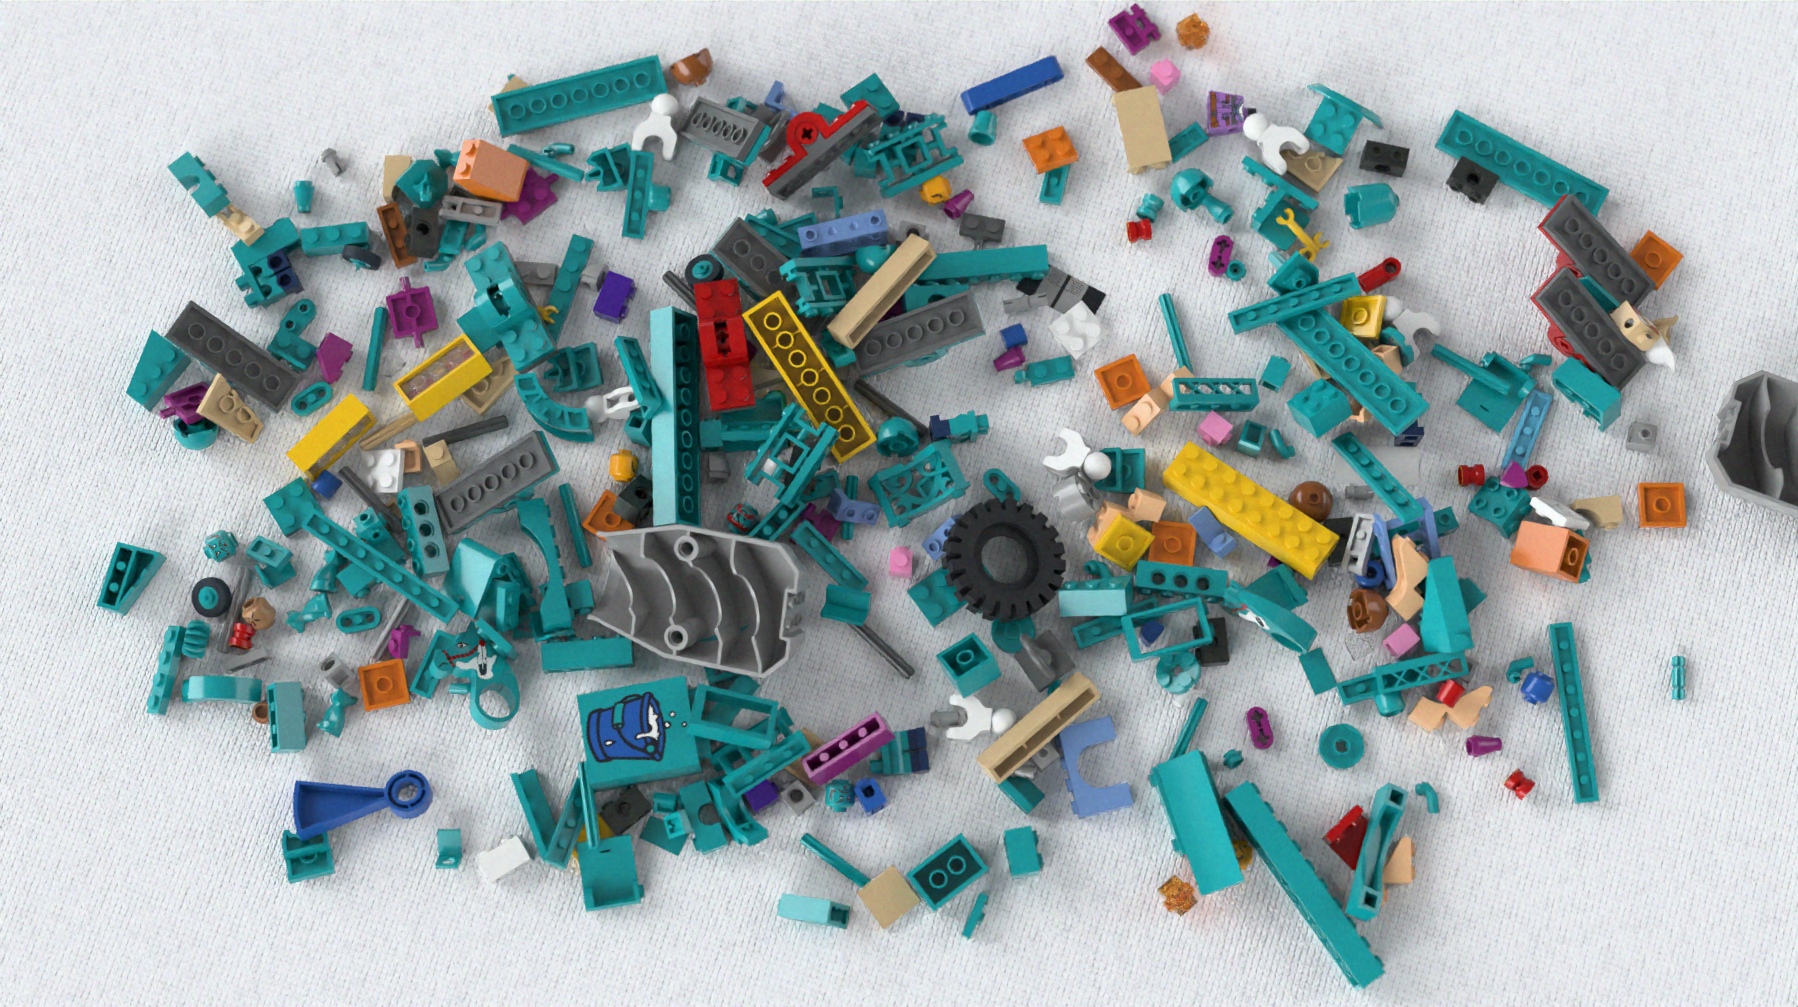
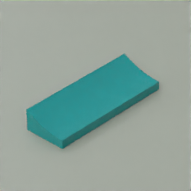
M1193 750L1156 765L1200 895L1203 897L1246 882L1200 750Z

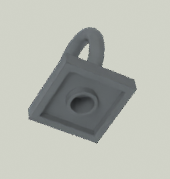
M761 103L757 106L751 117L759 119L772 128L767 141L762 144L757 155L770 165L786 144V130L791 113L788 109H783L776 115Z
M1050 629L1035 640L1028 634L1023 633L1020 635V642L1024 648L1013 657L1038 692L1041 693L1076 667Z

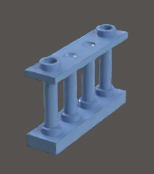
M883 209L797 228L803 250V258L841 257L855 254V249L877 245L886 247V245H889L886 234L888 226Z
M1424 497L1415 499L1424 508V515L1408 523L1417 520L1420 527L1417 528V531L1401 537L1404 539L1407 536L1412 541L1421 539L1423 546L1419 550L1429 560L1440 558L1441 553L1433 508ZM1374 513L1372 529L1378 539L1385 572V579L1382 582L1385 590L1391 593L1396 584L1397 577L1394 571L1396 567L1394 558L1392 559L1391 555L1392 543L1388 539L1387 531L1405 524L1398 517L1384 522L1378 513Z

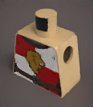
M1627 300L1610 314L1623 335L1642 351L1651 349L1654 343L1661 337L1653 321ZM1629 319H1633L1634 323L1632 325L1631 323L1629 324L1627 321Z

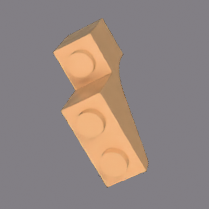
M1379 345L1371 350L1396 375L1402 372L1398 346ZM1353 399L1350 403L1353 415L1348 419L1365 422L1373 416L1356 399Z
M1185 366L1172 372L1159 387L1146 393L1120 420L1134 437L1139 435L1169 408V402L1174 397L1171 382L1173 378H1195ZM1179 385L1181 394H1188L1191 391L1186 385Z
M1137 487L1134 494H1131L1128 507L1104 500L1101 509L1096 513L1094 525L1088 531L1087 540L1094 548L1118 513H1121L1133 522L1140 520L1158 522L1167 502L1160 495Z
M1396 533L1391 543L1397 571V581L1391 593L1384 600L1401 617L1408 621L1423 606L1424 599L1420 596L1423 592L1416 585L1427 575V562L1429 558L1422 551L1416 552L1414 550L1416 544L1406 536L1403 539Z
M1486 685L1462 696L1453 709L1445 704L1433 702L1422 696L1418 699L1407 718L1429 733L1434 729H1440L1445 721L1443 716L1463 729L1468 728L1470 725L1474 727L1481 716L1478 714L1481 707L1486 708L1492 699L1490 693L1493 689Z
M1403 837L1397 841L1383 866L1382 889L1384 895L1381 907L1388 900V890L1384 888V884L1409 885L1415 879V866H1411V857L1415 855V844L1411 843V837Z

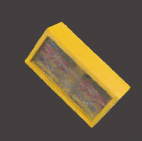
M463 333L392 385L417 419L423 422L493 370L475 345Z
M350 393L289 450L286 455L314 483L324 469L328 470L378 421Z

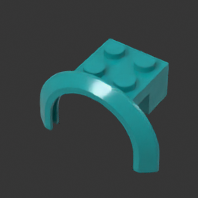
M1319 83L1307 86V88L1323 95L1324 98L1303 135L1332 151L1343 155L1363 117L1382 128L1384 127L1379 115Z

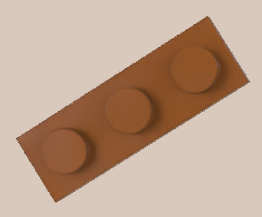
M1102 46L1095 50L1085 61L1116 93L1143 87Z
M397 201L376 208L396 268L400 269L417 263V257L408 256L407 247H404V237L407 234V228L404 227V219Z

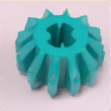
M191 620L188 623L182 645L183 655L195 659H202L205 656L211 634L209 623L201 620Z

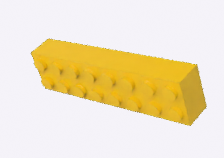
M778 290L742 314L803 409L808 411L807 415L817 430L822 422H825L841 433L831 449L839 464L877 440L872 428L781 290Z
M1191 441L1186 443L1164 472L1162 485L1198 508L1206 506L1215 519L1311 581L1337 546L1340 536Z

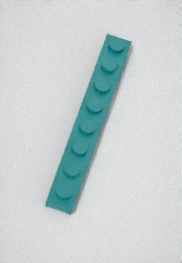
M313 508L300 527L446 625H449L461 608L458 604Z
M1572 622L1549 624L1547 627L1574 803L1598 802L1599 794Z

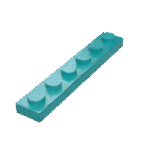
M576 234L572 236L546 307L554 306L559 311L558 314L554 312L549 314L554 324H549L544 320L556 346L580 284V274L585 269L595 244L594 240Z
M1352 272L1230 312L1228 317L1234 335L1360 295L1361 289L1355 273Z
M1351 431L1331 440L1332 447L1404 524L1424 515V508Z

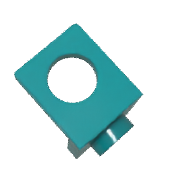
M838 187L811 188L812 198L834 197L835 217L840 219L839 210L844 208L843 196L838 197Z
M290 561L281 572L268 566L263 569L258 565L254 566L264 585L270 590L297 576Z
M539 611L528 614L536 643L555 639L568 633L567 630L544 634Z
M438 829L439 856L435 863V869H458L462 859L461 829ZM453 861V863L445 864L443 862Z

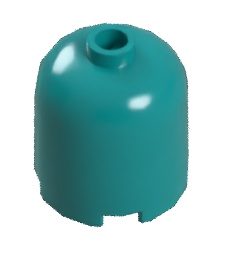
M1373 183L1347 187L1349 193L1344 194V209L1346 215L1350 214L1352 222L1349 225L1352 229L1384 224L1394 218L1397 207H1399V197L1388 184Z

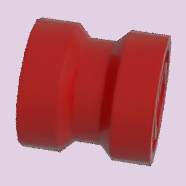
M1148 218L1141 219L1140 222L1136 223L1134 221L1126 222L1129 243H1135L1140 239L1145 241L1152 240L1151 224Z
M1475 464L1473 467L1459 465L1458 483L1460 487H1468L1469 484H1474L1475 486L1484 485L1485 472L1483 464Z
M1540 465L1531 466L1525 472L1528 486L1524 488L1529 491L1539 490L1548 481L1547 470Z
M235 623L233 628L235 633L230 638L229 645L244 650L251 649L253 645L251 639L255 636L257 630L250 625Z
M1517 768L1503 785L1508 790L1512 789L1515 792V796L1522 800L1536 783L1531 779H1527L1524 773Z

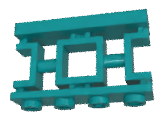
M936 112L924 117L925 121L919 124L915 121L906 125V130L900 133L896 130L887 134V139L881 142L877 139L867 144L868 148L864 149L863 152L867 155L868 162H874L879 159L886 176L885 179L877 182L881 188L879 191L882 198H891L964 163L962 156L957 153V147L945 148L939 133L940 130L948 127L944 121V115H937ZM933 124H937L929 129L934 140L925 143L922 134L912 135ZM899 141L898 144L892 146L896 156L894 159L887 161L884 152L874 153ZM917 142L924 160L908 167L901 149ZM937 148L941 157L950 155V157L926 168L927 165L933 163L929 151ZM900 166L903 175L912 173V175L888 186L889 183L895 181L891 169Z
M855 256L793 258L779 267L781 275L788 276L786 278L787 282H796L801 297L794 302L796 306L800 307L796 311L797 316L812 318L816 315L827 317L832 314H839L845 305L857 294L852 281V277L858 274L857 270L852 269V267L857 265ZM821 280H827L831 295L826 296Z
M794 402L785 407L782 412V419L771 428L769 439L766 443L763 442L757 450V457L746 466L744 478L757 486L760 485L764 477L777 485L779 489L773 497L790 508H793L841 435L839 431L825 422H822L817 431L804 423L802 420L808 411ZM792 421L803 427L796 438L786 432ZM810 432L820 438L813 450L803 444ZM789 440L804 449L793 468L777 459ZM768 458L778 464L771 476L761 470ZM785 470L796 476L789 487L779 482Z

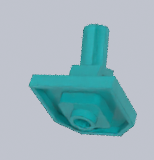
M416 159L394 182L419 208L431 209L448 191V175L432 159Z
M1277 250L1269 253L1268 261L1277 269V272L1266 283L1280 296L1318 284L1319 269L1298 251L1288 260Z

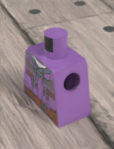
M1209 91L1207 97L1208 137L1242 132L1244 121L1248 116L1257 113L1256 108H1244L1243 96Z

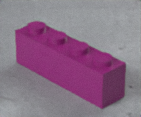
M876 711L800 761L809 778L820 787L896 737L886 719Z

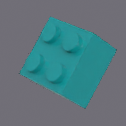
M1323 378L1313 382L1305 390L1295 394L1293 398L1286 402L1294 421L1316 438L1321 437L1353 415L1346 395Z
M974 632L936 655L943 673L963 699L1002 676L996 659Z
M1031 825L1004 830L1002 836L1011 880L1038 875L1044 865L1041 853L1036 851V846L1039 844L1037 831H1032Z

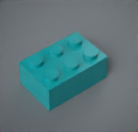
M960 833L908 872L906 877L931 911L935 913L985 875L989 869L963 834Z

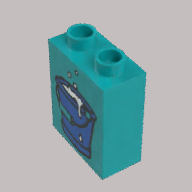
M685 676L577 695L589 782L595 792L703 773L701 760L712 758L711 743L708 738L687 734L697 687L690 689ZM703 706L702 714H705V706Z

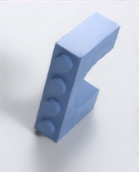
M1111 716L1066 726L1054 737L1056 747L1061 748L1063 757H1059L1061 768L1066 770L1068 779H1065L1068 793L1072 792L1074 801H1071L1072 811L1074 815L1078 814L1079 819L1133 806L1128 782L1104 788L1092 787L1083 781L1077 769L1078 757L1085 749L1115 741L1116 734Z

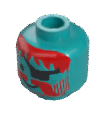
M746 502L744 504L737 503L726 516V521L729 524L727 526L728 530L733 534H749L759 521L757 517L758 512Z

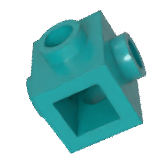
M372 507L353 518L357 526L354 529L355 533L361 540L365 538L371 547L376 546L391 536L385 526L388 522L381 512L376 514Z

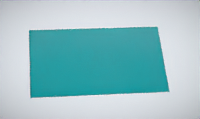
M1321 647L1308 652L1306 655L1298 656L1315 695L1335 688V678Z
M650 815L639 838L678 856L689 833L669 839L664 821Z

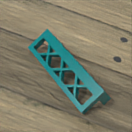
M741 96L728 99L726 107L743 114L746 106L752 110L751 115L758 106ZM713 153L707 179L713 182L723 180L737 187L740 186L744 170L733 165L736 172L735 177L728 176L729 167L733 164Z
M618 335L614 343L634 391L635 398L638 404L641 405L639 408L644 419L650 420L662 403L637 338Z
M1173 378L1171 380L1174 397L1169 402L1170 411L1211 412L1213 410L1214 412H1252L1260 403L1255 378ZM1179 385H1186L1192 391L1190 394H1181ZM1206 385L1212 392L1204 394L1198 387ZM1226 385L1232 390V393L1225 394L1218 387ZM1241 385H1250L1251 394H1245L1239 387Z
M1464 650L1454 653L1439 652L1370 668L1372 677H1376L1380 694L1469 675ZM1459 658L1462 668L1461 672L1454 673L1447 669L1451 660ZM1446 661L1443 666L1439 664V662ZM1435 664L1441 668L1437 677L1432 678L1425 674L1429 665ZM1424 666L1422 670L1417 669V667ZM1408 669H1413L1419 673L1415 682L1410 683L1403 679ZM1402 671L1400 676L1395 674V672ZM1444 671H1446L1447 673H1449V674H1447V675H1443V676H1442V674L1444 673ZM1391 674L1397 678L1393 687L1384 688L1382 675ZM1422 676H1424L1425 678H1427V679H1425V680H1421V681H1420V679L1422 678ZM1400 681H1402L1403 683H1405V684H1403V685H1399V686H1398V684L1400 683Z
M533 768L521 774L515 772L510 774L541 859L544 860L556 829V823L536 770Z

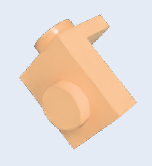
M403 440L401 443L395 444V449L405 451L403 475L422 473V450L419 444L413 440Z

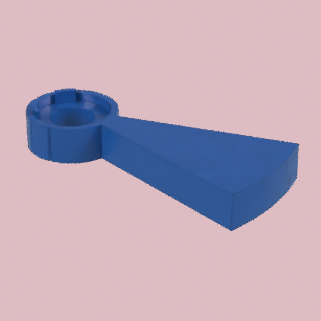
M404 770L403 772L396 773L388 780L385 789L296 780L293 792L294 823L301 841H304L387 807L400 818L412 819L419 817L428 810L433 800V793L426 777L414 770ZM414 786L418 788V793L412 800L402 801L398 799L399 793L404 787Z

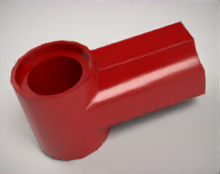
M1394 257L1386 258L1383 263L1357 277L1360 288L1368 294L1385 283L1394 281L1401 271V263ZM1392 266L1395 269V273H1388L1385 267Z
M1450 678L1436 682L1438 693L1436 698L1453 709L1466 689Z

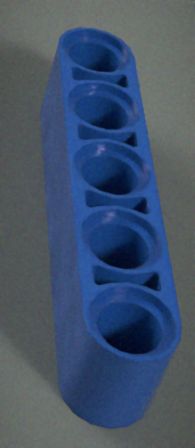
M1053 55L964 91L960 97L968 115L974 116L979 111L990 110L1056 83L1065 75L1056 56Z

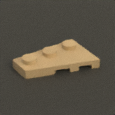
M1284 149L1279 152L1286 161V173L1316 195L1319 194L1344 161L1340 158L1334 159L1325 156V153L1319 151L1316 153L1307 150L1303 154H1298L1291 149Z

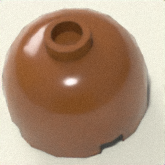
M705 48L674 63L669 68L676 80L681 84H694L695 87H698L707 82L706 77L713 70V60L708 48Z
M1305 481L1297 485L1290 493L1288 500L1291 506L1319 524L1328 518L1333 508V496L1330 490L1324 484L1317 481Z
M1357 588L1353 590L1349 596V599H1352V604L1347 606V616L1351 629H1356L1355 633L1357 634L1377 631L1382 627L1389 614V607L1380 593L1372 589Z

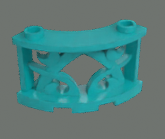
M536 372L513 375L515 386L522 401L540 427L553 436L576 443H593L595 441L593 425L587 415L586 408H570L553 402L544 393L543 387L539 385Z
M949 438L931 443L925 449L912 456L914 461H909L904 466L902 463L877 472L867 481L869 489H873L889 522V528L898 526L900 529L906 527L911 523V520L940 507L953 498L958 499L966 494L965 490L971 484L969 481L966 482L950 450L952 444ZM942 459H943V461H944V463H945V465H946V467H944V468H943ZM928 463H930V464H931V468H930V469H931V470L935 469V471H933V472H926V471H925V466H926ZM915 470L925 477H935L932 490L927 498L915 497L906 493L912 486V472ZM949 472L955 484L951 488H947L946 484L952 480L948 477H943V474ZM905 477L907 482L903 488L899 489V487L903 486V484H899V479ZM882 485L893 495L887 498ZM940 490H941V491L943 492V494L940 495V496H938V494H939V492H940ZM900 498L901 500L897 502L896 508L899 509L901 506H905L906 511L896 516L890 503ZM913 504L920 505V507L914 509Z

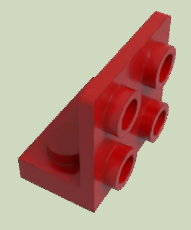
M1358 804L1321 838L1353 871L1357 868L1368 825V820L1361 814L1364 810Z

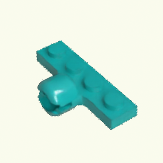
M632 150L621 237L643 240L647 212L649 210L665 212L669 209L671 188L654 184L651 181L654 153Z
M1424 666L1417 667V669L1422 670ZM1408 669L1403 679L1410 683L1415 682L1419 673L1413 669ZM1402 671L1395 672V674L1400 676ZM1372 673L1339 682L1335 685L1343 707L1372 699L1375 701L1379 714L1382 717L1395 716L1404 711L1405 702L1401 690L1380 694L1376 677H1372ZM1391 674L1382 675L1384 688L1393 687L1397 678ZM1422 676V678L1420 679V681H1421V680H1425V679H1427V678H1425L1424 676ZM1400 681V683L1398 684V686H1399V685H1403V684H1405V683H1403L1402 681Z

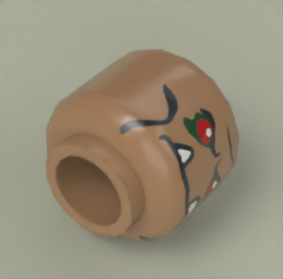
M252 597L242 607L243 619L250 626H253L255 630L269 629L275 622L276 610L263 597Z

